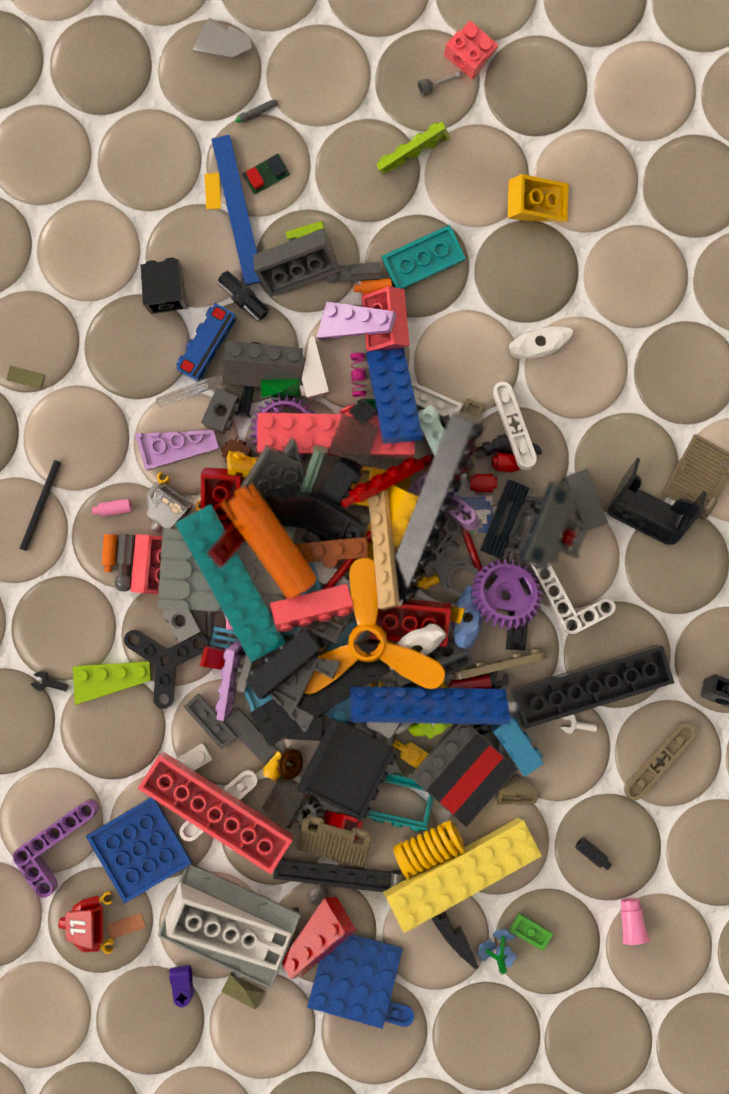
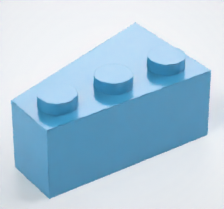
M510 716V724L490 725V729L524 777L544 764L541 760L543 755L537 747H532L530 744L531 738L526 731H521L519 728L521 724L515 716Z

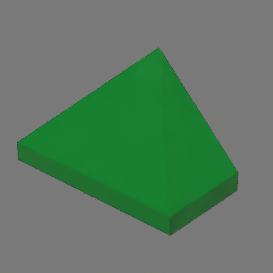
M299 379L261 380V398H277L279 395L281 397H286V395L289 397H299Z

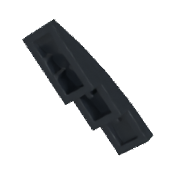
M446 912L432 917L431 919L437 929L457 954L474 969L479 968L461 926L453 929Z

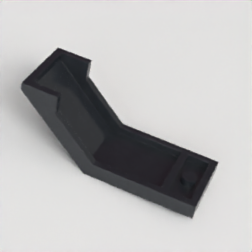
M268 488L263 498L282 526L304 528L324 541L361 538L367 526L366 522L319 494Z

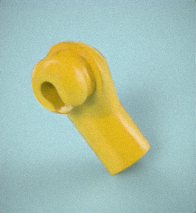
M436 573L430 577L424 576L417 586L422 589H428L441 581Z

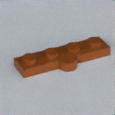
M368 537L295 544L307 562L322 561L323 565L327 568L336 567L340 559L370 557Z

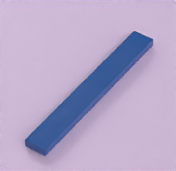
M230 134L212 138L244 282L247 286L262 283L254 271L253 255L257 254Z

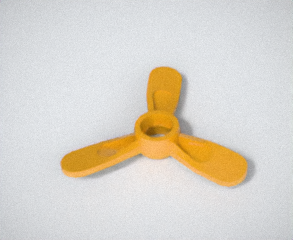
M369 558L355 560L351 564L349 578L357 626L350 633L348 644L317 657L342 662L335 677L332 679L315 670L305 693L312 694L323 689L339 678L357 660L372 662L377 659L382 660L400 675L424 688H437L444 681V667L438 661L416 650L388 642L386 633L376 624L378 596L374 561ZM365 630L374 633L378 640L381 641L378 647L370 652V654L362 651L358 644L355 643L360 634L364 633Z

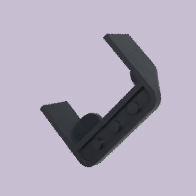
M636 458L623 476L609 504L608 514L612 518L664 544L674 545L702 514L707 492L703 491L694 503L686 499H678L673 505H670L639 489L642 480L636 473L640 459Z

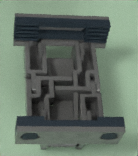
M507 480L480 551L501 560L505 558L507 560L509 553L518 555L520 560L545 570L548 569L550 562L556 563L560 552L578 559L580 547L586 532L590 530V526L573 518L578 504L574 503L577 493L558 483L549 482L544 497H531L534 489L513 480ZM523 515L529 516L531 521L525 536H516Z

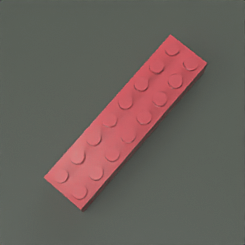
M258 413L257 453L259 455L266 445L283 451L291 438H294L297 443L299 455L305 456L313 455L314 445H321L327 448L328 454H325V456H342L345 454L347 456L414 457L415 441L382 444L377 415H374L362 426L351 414Z
M164 751L159 754L137 788L269 874L273 872L293 840V834Z

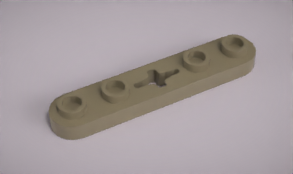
M535 648L530 650L529 654L523 655V652L511 654L512 658L487 664L485 661L476 662L474 667H465L453 673V677L455 680L465 679L545 660L548 657L546 651H542L541 648Z
M683 722L672 730L626 782L624 793L629 799L640 800L694 740L696 735L695 728ZM657 757L660 759L663 757L662 761L664 764L662 766L660 764L656 766Z

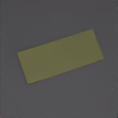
M10 365L6 380L40 389L45 374Z

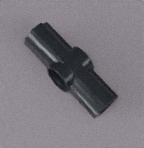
M228 270L221 274L217 284L231 296L230 298L241 309L244 308L258 322L263 320L270 310L256 297L255 293L246 284H242Z

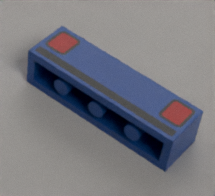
M217 303L213 307H209L205 315V321L198 325L196 336L194 339H190L186 346V353L184 356L181 355L176 363V369L180 373L197 383L201 381L237 320L234 313Z

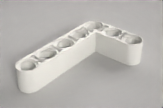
M527 563L530 570L533 571L534 577H538L537 583L541 584L540 589L564 632L570 634L578 633L615 612V603L610 599L603 598L575 612L551 564H549L547 569L548 577L542 579L540 577L542 569ZM553 585L557 588L555 596L549 594V588ZM562 602L566 605L564 613L558 611V605ZM603 602H607L609 605V609L605 613L601 610ZM586 611H590L592 614L590 621L584 619ZM569 620H573L575 622V627L573 630H569L567 628V622Z

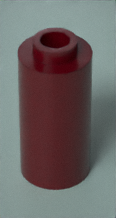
M489 673L460 680L451 679V684H447L448 688L492 689Z

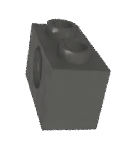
M216 387L201 423L225 434L226 430L229 431L233 424V420H231L233 414L239 410L241 403H239L240 399L238 396ZM220 408H227V413L224 416H218Z

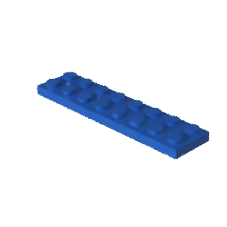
M350 687L351 722L510 724L511 720L506 689Z

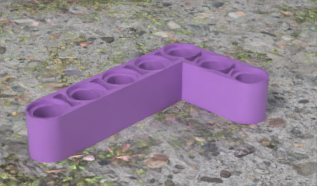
M88 799L14 852V863L39 897L46 898L50 896L58 886L57 879L40 854L96 815L99 805L95 800ZM85 805H88V806L91 807V809H92V813H91V814H88V813L85 812V810H84V806H85ZM69 817H73L76 820L75 825L69 823ZM53 828L59 830L60 836H56L53 833ZM37 839L43 841L44 847H40L37 844ZM21 851H25L28 858H24L21 855ZM32 867H36L39 870V874H35L32 871ZM43 883H47L50 886V890H46L43 887Z

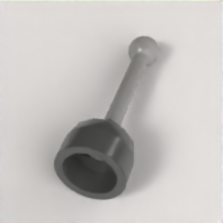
M456 71L455 74L434 82L429 79L419 80V92L422 96L428 95L432 92L433 86L454 78L460 79L462 72Z

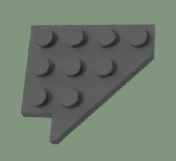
M294 438L289 440L283 451L266 445L241 487L245 486L251 492L249 486L253 483L262 498H264L268 488L300 492L304 473L297 443Z

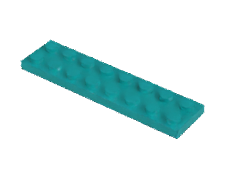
M211 504L176 522L175 524L249 660L253 662L283 645L285 641L281 633L276 630L274 620L237 552L233 554L225 566L220 568L208 555L207 551L225 531Z

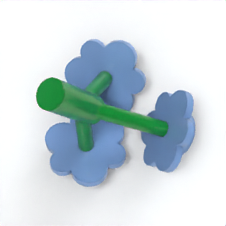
M499 929L493 933L496 939L501 940V945L496 949L497 953H493L496 944L488 939L480 944L477 956L483 962L488 957L494 958L497 961L499 973L506 974V966L512 967L517 956L514 952H511V947H505V940L511 941L515 939V935L511 934L509 930Z

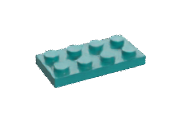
M447 225L382 255L381 260L394 287L405 289L464 262L466 257L451 226Z

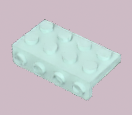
M431 405L419 411L418 416L421 430L435 456L446 428L442 427L440 416ZM462 474L460 481L467 475Z

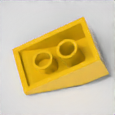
M520 174L510 179L507 218L520 221L567 222L569 183Z

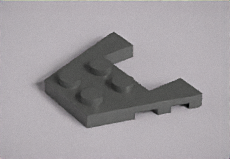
M314 657L270 694L278 705L282 706L289 716L300 725L304 732L309 731L316 716L300 708L298 705L315 670L333 679L342 662Z

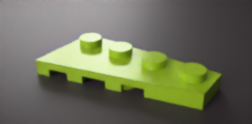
M435 122L428 127L426 132L413 136L412 141L399 145L392 154L382 156L376 165L384 175L406 162V158L414 159L419 156L424 148L432 149L437 146L439 140L444 139V141H447L451 138L443 122Z
M143 661L73 666L75 705L151 681V663Z

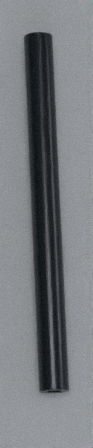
M53 461L19 549L27 551L60 468L61 462Z

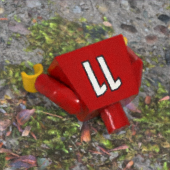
M106 891L102 897L97 895L81 900L73 906L71 911L66 912L65 917L59 919L58 927L65 929V939L73 943L81 952H99L103 950L105 954H110L113 951V948L106 947V945L114 944L113 939H106L103 943V905H100L102 902L106 905L113 902V899L110 901L105 899L106 895L112 894L111 891Z

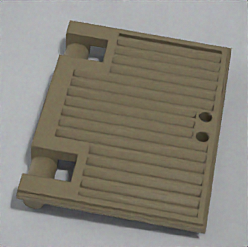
M694 434L661 494L674 501L686 499L694 503L703 491L707 492L705 500L708 501V504L703 509L701 516L708 518L729 480V465L727 469L721 467L724 459L729 461V453Z
M307 815V818H304L302 821L297 850L363 868L372 838L369 837V831L356 827L353 828L352 832L324 824V819L321 817ZM309 823L319 825L318 830L308 828ZM355 836L365 838L364 842L354 841Z

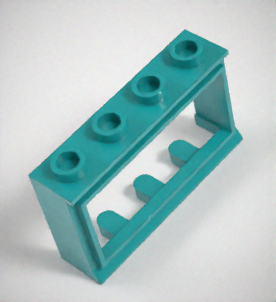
M388 773L384 781L425 791L412 778L404 777L400 773ZM431 795L428 797L423 822L370 810L367 817L373 818V821L377 823L387 821L391 822V825L402 828L404 825L409 826L413 831L421 832L422 830H427L433 797Z

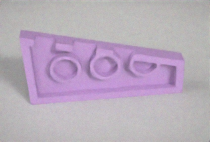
M326 302L317 338L319 340H326V338L354 337L360 334L392 333L397 314L394 311Z
M214 430L135 433L146 471L220 449Z
M239 640L229 648H226L224 652L225 666H223L221 671L223 679L218 689L220 698L215 709L217 711L216 719L224 721L231 714L236 695V689L233 688L236 686L237 674H241V672H238L241 657L245 653H242L243 647Z

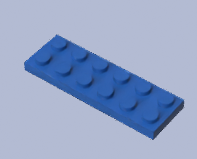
M404 348L366 351L382 444L422 440L423 434Z

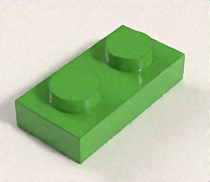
M519 912L509 928L510 932L542 951L545 950L553 936L551 931Z

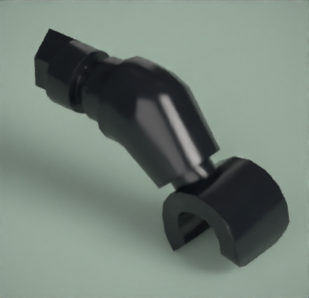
M507 434L498 435L491 443L487 441L482 443V446L477 447L475 450L477 460L492 455L494 451L496 453L507 452L513 454ZM532 443L535 454L541 455V448L537 444Z

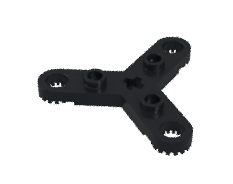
M131 630L125 634V645L155 665L154 703L158 708L166 709L174 703L176 666L203 653L204 647L202 649L196 648L195 640L201 638L204 641V647L208 646L210 641L206 635L196 634L166 649L138 630ZM132 634L137 635L139 638L137 645L130 643L129 639ZM168 656L170 664L163 665L162 657ZM161 694L168 696L169 701L167 704L160 702L159 697Z

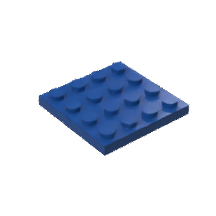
M151 797L86 835L87 840L124 904L193 862L160 804Z
M356 934L350 935L318 963L307 1008L383 1029L403 948Z

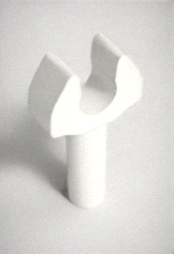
M575 715L563 717V719L571 721L570 726H560L563 731L572 734L575 729L593 732L597 730V724L577 721Z

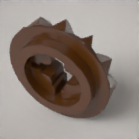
M292 748L280 753L281 758L277 760L279 766L276 769L279 770V775L287 780L297 777L303 766L301 753L297 749ZM290 761L293 764V766H288L287 762Z

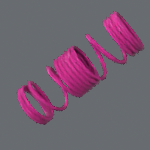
M364 353L350 354V359L356 361L351 364V367L356 369L351 371L352 384H354L353 381L366 380V371H360L365 370V368L352 366L358 362H365V360H359L365 358ZM354 384L358 387L352 389V396L361 397L367 395L366 391H353L366 385Z

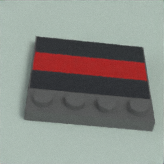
M455 724L409 776L467 828L517 771V768L470 724Z

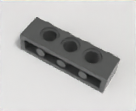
M454 639L447 642V647L439 646L426 655L438 661L444 667L445 677L474 664L469 650L456 646ZM392 670L400 688H423L400 675L395 670Z

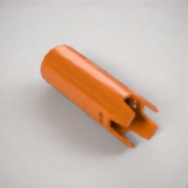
M253 483L249 486L251 492L243 486L234 492L236 497L229 501L230 506L225 500L221 503V506L285 597L295 598L312 587L316 582L317 576Z

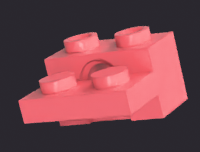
M469 21L461 31H457L447 42L444 56L468 77L473 79L485 66V62L498 49V44L472 21Z

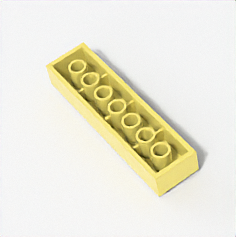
M516 818L465 846V853L459 854L457 857L452 856L450 860H445L444 863H439L437 866L432 865L431 869H425L424 872H419L417 875L409 879L407 878L384 891L383 893L402 931L406 933L540 858L542 855L525 822L520 818Z

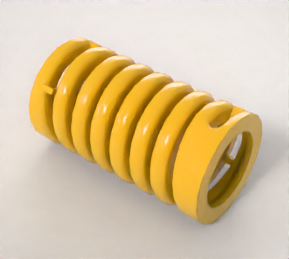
M451 819L437 825V830L433 827L430 829V832L426 830L423 835L419 833L417 839L411 837L410 841L405 840L404 843L400 842L393 846L398 865L404 876L408 879L419 872H424L425 869H431L432 865L437 866L439 863H444L445 860H450L452 856L457 857L466 851L461 835Z

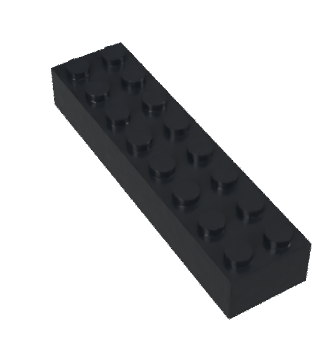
M656 644L511 689L521 724L527 729L674 684L675 682L664 647Z

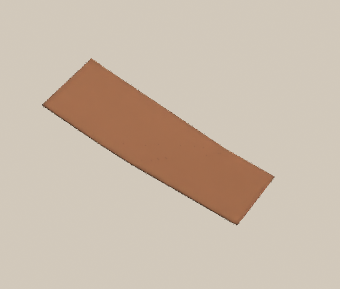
M141 913L106 925L111 939L146 928Z

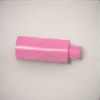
M130 498L102 502L97 507H92L93 515L100 514L101 517L132 512V503Z

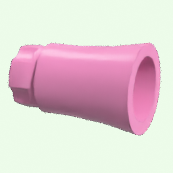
M638 898L622 899V909L620 910L623 929L622 943L627 945L648 943L650 939L646 930L643 911L640 907V900Z

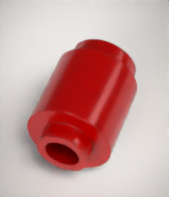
M497 452L496 456L492 457L491 466L497 472L514 473V471L518 472L520 469L514 454Z
M493 473L470 476V491H475V493H493V489H497V477H493Z

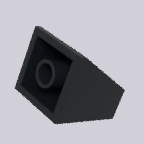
M171 257L161 262L150 260L140 265L143 305L150 314L188 309L182 265L179 259Z

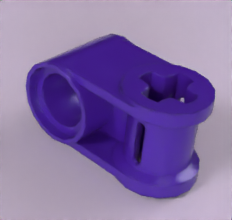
M191 965L172 967L169 971V978L172 986L173 1001L176 1006L185 1007L194 995Z

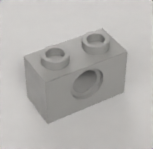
M162 608L164 611L162 616L166 623H170L172 627L171 633L175 640L182 642L203 631L193 610ZM179 615L185 617L186 621L183 626L177 623Z

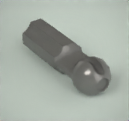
M380 262L339 265L340 272L324 277L329 283L381 279Z
M119 534L117 551L119 574L114 581L115 587L119 591L127 592L131 589L132 577L130 573L134 559L136 535Z

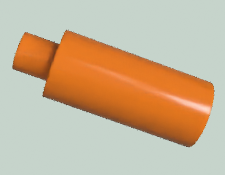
M391 278L360 281L361 284L354 285V292H361L362 295H366L388 286L392 287Z
M104 534L102 565H105L104 572L112 573V566H116L118 535Z

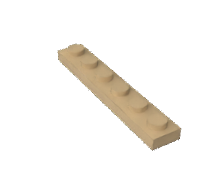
M383 490L368 499L378 607L383 610L399 606L387 490Z

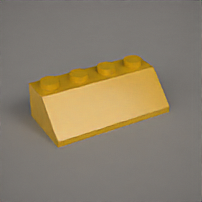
M392 485L385 490L388 491L394 556H396L419 495ZM371 522L369 523L365 535L369 530H371ZM371 540L368 544L370 557L364 558H369L374 561L373 544Z

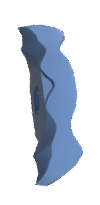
M472 585L463 591L455 607L464 608L463 614L470 613L473 616V620L471 622L461 620L460 624L452 622L454 642L456 646L465 649L473 647L482 625V617H479L482 612L481 610L475 611L478 604H472V602L476 598L470 597L473 592L471 590Z

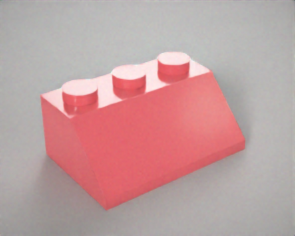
M388 286L361 296L362 307L394 311L397 314L392 333L365 334L366 351L399 349L410 346L405 290Z
M136 534L130 592L159 594L162 536Z

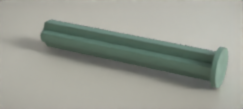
M313 446L314 452L300 492L312 493L324 456L328 454V449L324 446Z

